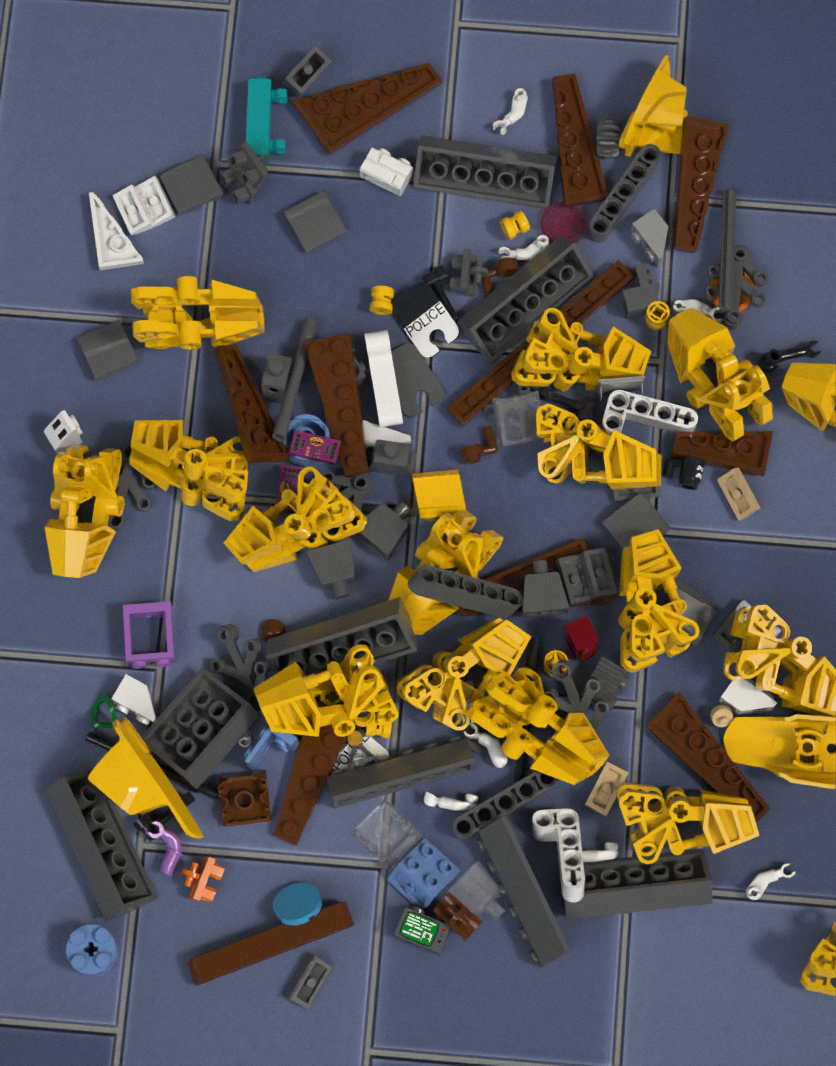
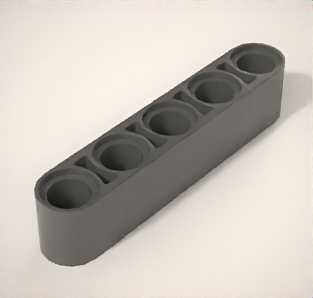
M647 144L641 148L595 213L589 225V237L592 241L601 243L609 237L657 169L661 154L660 149L656 145ZM646 155H651V156H653L655 159L652 160V161H649V160H646V159L644 158V156H646ZM640 173L642 177L634 178L632 174ZM625 190L628 191L630 195L622 196L619 192ZM614 208L617 210V213L610 214L607 212V209ZM602 226L605 230L597 232L594 227Z
M422 565L408 580L409 589L418 596L500 618H509L523 603L521 593L514 588L431 565Z
M535 771L457 817L453 823L454 836L463 841L478 834V831L499 818L513 814L552 791L556 787L558 779L553 777L554 781L551 784H544L540 779L544 773ZM522 786H529L532 788L533 794L529 797H524L520 794L519 790ZM508 798L511 800L512 806L509 809H503L499 806V800ZM482 810H487L491 813L492 817L489 821L484 822L478 818V813ZM465 822L469 824L470 831L466 834L459 833L456 828L459 823Z

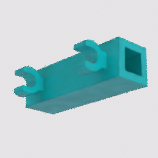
M255 77L254 79H248L246 142L258 156L266 155L269 159L267 164H270V153L286 154L285 140L271 141L272 102L287 104L288 94L287 89L272 90L271 79Z

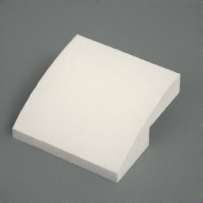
M156 176L151 177L136 187L130 185L113 195L130 235L147 231L176 217Z

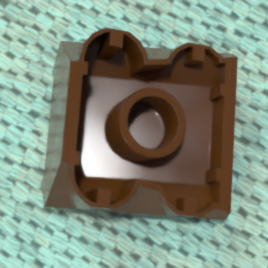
M258 769L225 773L218 776L223 827L272 821L266 770Z

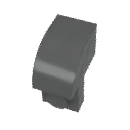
M644 263L634 266L633 274L637 287L622 290L621 300L626 319L645 315L648 306L652 302L657 301L659 282L651 284L650 270L645 269Z

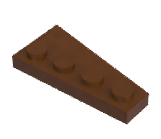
M744 431V436L733 442L723 432L719 434L677 432L671 457H695L705 461V464L731 470L739 467L741 472L764 476L773 431H765L764 433Z

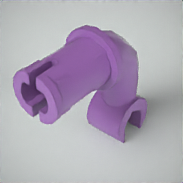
M148 821L155 825L156 832L150 833L145 831L146 835L152 838L160 837L167 844V847H165L166 853L158 871L172 876L179 857L183 856L180 838L174 831L163 827L160 822Z

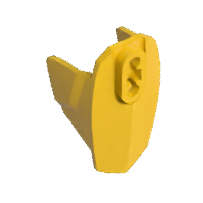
M669 55L664 56L648 84L636 111L631 113L619 141V148L625 149V156H633L637 147L642 148L647 144L656 145L661 153L680 154L683 119L688 116L687 111L684 110L687 89L684 85L670 77Z

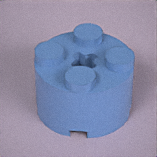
M303 414L298 415L290 422L287 437L283 443L289 454L295 430L330 438L327 426L318 417ZM290 454L288 458L290 462L301 467H313L323 463Z
M90 924L82 926L71 933L66 946V955L71 966L78 972L89 977H98L109 972L116 964L119 957V946L114 936L108 930L99 925ZM92 945L98 949V951L94 952V956L87 953Z

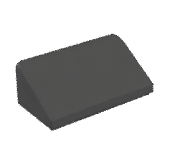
M309 952L306 953L283 992V996L308 1010L333 967Z

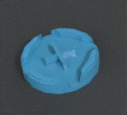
M302 882L290 884L283 888L273 901V910L276 917L282 923L294 926L310 921L309 918L313 915L316 916L322 907V898L318 889L309 883Z

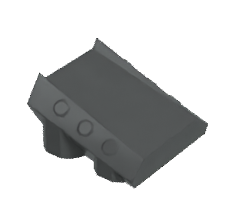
M678 580L676 583L678 596L687 604V608L681 616L695 621L699 626L700 632L698 637L690 642L698 646L719 605ZM668 598V600L666 601L665 604L670 603V599H669V598ZM689 625L682 627V630L688 633L689 636H694L693 627Z

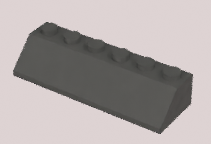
M422 135L418 145L413 188L549 209L557 156Z
M560 235L456 322L470 343L489 363H492L526 335L534 323L540 320L546 309H557L592 280L594 275L575 242Z
M398 597L270 638L267 641L265 657L275 674L297 662L306 676L313 673L316 675L326 671L327 665L330 662L335 661L340 665L348 651L356 645L362 644L369 647L375 660L373 665L416 652L418 647L410 616L401 598ZM365 651L357 652L354 658H362Z
M455 737L447 740L448 744L438 746V743L425 746L424 750L415 753V750H408L402 752L401 757L392 759L391 756L378 759L376 764L368 766V763H361L355 765L354 770L345 772L344 769L331 772V776L326 778L335 809L475 770V759L468 740Z
M91 769L61 777L49 786L46 792L105 921H108L156 900L157 896L113 801L89 781L88 776L93 770Z
M505 815L478 831L480 838L476 839L481 852L486 851L490 858L486 862L492 875L497 873L500 882L497 885L502 896H508L511 903L508 905V909L513 919L518 918L522 926L518 928L524 942L528 940L532 947L529 953L535 964L539 963L542 968L567 956L570 949Z
M704 850L683 852L680 855H674L673 853L662 854L652 864L642 863L638 857L583 863L585 875L583 898L578 902H569L562 895L566 920L713 903L712 879ZM644 856L643 858L651 859L653 856Z

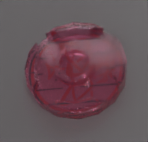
M558 202L549 206L541 218V232L548 237L550 244L560 235L576 244L582 239L586 231V218L578 206L564 208L563 202Z

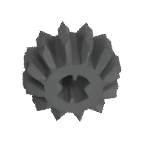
M606 119L600 120L598 123L596 153L598 156L612 158L618 157L620 154L619 141L622 129L619 121Z

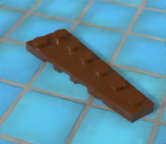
M576 74L553 77L552 85L563 206L566 208L605 201L608 192Z
M689 116L683 119L673 250L695 253L698 249L705 222L704 217L707 214L708 201L713 190V181L718 170V161L724 147L729 124Z
M343 334L304 341L333 438L341 441L339 457L345 476L370 473L351 335Z
M218 345L214 353L247 462H286L290 457L283 441H277L272 437L275 424L237 345Z
M680 692L646 725L650 732L713 791L747 798L756 823L769 811L770 807L745 778L739 767L730 759L725 749L716 741L711 731L702 723L697 713Z
M314 697L318 708L332 706L324 704L319 700V697ZM332 725L321 726L319 737L302 735L274 833L275 837L297 846L327 782L326 777H329L348 737L337 736L333 731Z

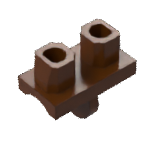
M450 892L433 910L438 917L465 941L482 923Z

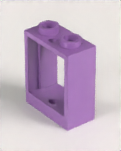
M171 601L123 605L125 657L128 666H132L134 669H142L147 667L146 664L166 667L170 666L171 662H176L174 618ZM165 616L167 652L133 655L131 619Z

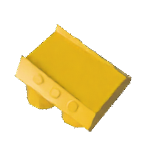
M458 469L412 474L420 519L430 522L435 521L447 512L454 516L456 511L466 510Z

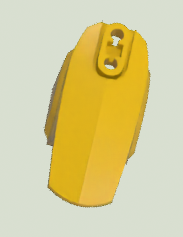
M796 714L791 717H735L726 729L723 737L724 746L728 756L734 763L767 769L790 783L829 789L836 788V750L834 752L827 751L829 744L836 746V717Z
M126 717L120 721L117 719L113 721L112 725L120 740L95 766L88 776L89 781L129 815L137 813L146 814L155 809L169 806L186 835L201 839L203 834L165 773L152 755L149 754L151 752L149 747Z

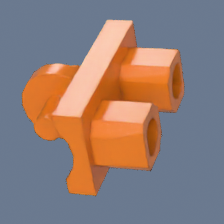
M203 857L200 866L192 862L190 870L182 869L181 874L187 876L184 885L191 887L188 899L193 901H213L216 889L206 886L209 877L220 880L225 870L224 867L215 863L214 858Z

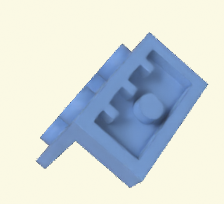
M266 725L259 734L261 738L256 746L252 744L245 753V763L253 771L273 742L282 751L288 753L290 750L295 754L299 748V741L292 734L271 732L269 725Z
M423 839L395 867L387 881L416 907L425 911L436 896L459 874L460 869L427 839Z

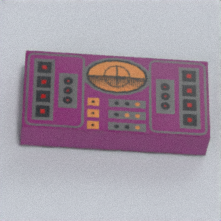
M295 430L289 454L336 465L341 441Z
M281 464L276 504L282 500L281 495L284 490L290 489L294 493H298V475L305 467ZM290 506L282 511L283 513L296 514Z

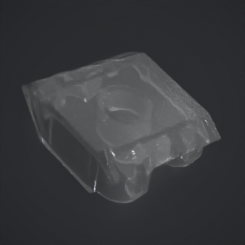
M383 800L352 831V835L387 869L395 868L396 864L416 844L420 843L422 836L407 818H404L387 800Z

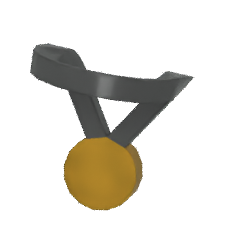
M353 731L348 735L347 740L353 747L347 767L376 759L375 755L361 744L363 736L359 731ZM357 746L369 756L353 761Z

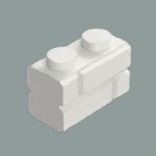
M372 147L360 167L361 178L400 197L413 176V167L409 161L404 158H393L383 148L377 150Z

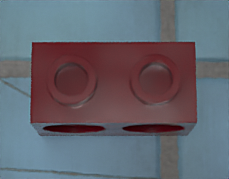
M587 615L565 625L563 637L575 661L579 659L585 661L595 656L600 640Z

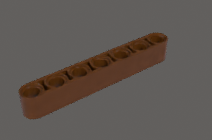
M346 901L321 909L316 916L313 915L309 918L310 921L295 926L282 924L187 961L194 985L209 982L354 926L355 924Z

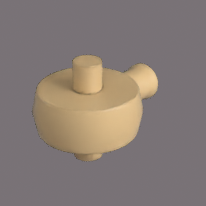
M726 705L715 706L710 714L712 723L717 727H726L735 718L733 717L732 710Z

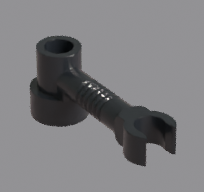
M437 266L434 268V271L422 276L423 280L433 287L438 298L456 322L458 321L457 314L442 287L450 279L444 266Z
M813 340L808 345L783 352L772 349L763 354L759 359V367L762 371L771 373L782 361L803 356L815 358L821 351L814 352L811 347L815 346L818 341Z
M539 387L536 398L548 402L552 401L576 410L574 415L580 421L593 420V411L596 406L594 400L584 398L581 403L555 393L554 390L548 387Z
M190 792L181 797L186 807L195 801ZM169 808L154 820L147 812L134 822L133 825L138 832L142 831L149 842H151L155 838L146 835L145 831L150 833L156 832V827L148 821L154 820L164 825L169 819L173 818L174 814Z

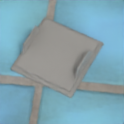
M646 377L599 379L595 394L598 393L600 401L602 395L611 394L616 390L640 392V395H643V384Z

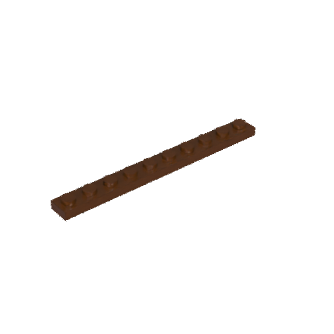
M619 260L560 310L568 327L574 322L584 323L634 279V275ZM554 315L548 322L557 324V316ZM527 340L447 407V411L462 427L515 382L512 380L511 372L519 354L523 349L527 350L529 345ZM520 370L519 374L524 375L523 370Z

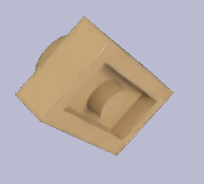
M739 467L733 468L717 479L738 521L744 520L761 509Z
M607 762L585 806L607 817L617 797V788L624 783L629 772Z

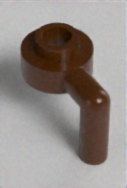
M510 257L502 258L495 267L488 269V277L481 279L484 297L493 292L490 278L495 276H512L519 270L517 261L512 260Z
M491 426L482 428L487 446L475 444L459 451L463 462L475 464L481 461V457L497 453L498 447Z

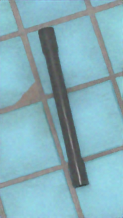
M306 318L303 323L299 346L281 410L272 434L273 439L277 441H285L289 430L291 414L308 357L304 341L314 339L318 322L312 318Z

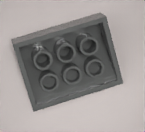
M202 667L141 738L152 753L197 789L260 715L250 703Z

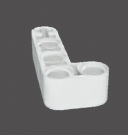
M388 330L364 333L380 428L403 424Z
M616 390L609 396L601 430L608 435H612L614 430L621 433L626 419L675 433L693 432L698 422V415L693 409L623 390ZM614 400H621L624 402V406L616 407L612 402ZM644 406L647 412L639 413L635 407ZM666 412L670 417L668 419H661L658 413ZM678 415L676 422H673L674 416ZM685 418L689 419L688 425L684 424ZM614 421L619 427L611 429L606 423Z
M572 809L538 810L532 817V836L541 842L557 841L563 898L569 902H578L584 896L585 886L578 814Z

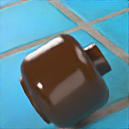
M271 619L262 625V639L265 642L270 638L285 634V625L279 620Z

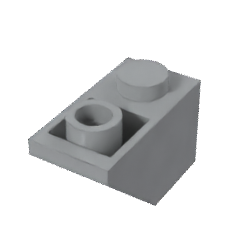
M653 209L632 223L630 235L637 245L640 244L643 247L646 258L659 267L663 260L668 225L658 212Z

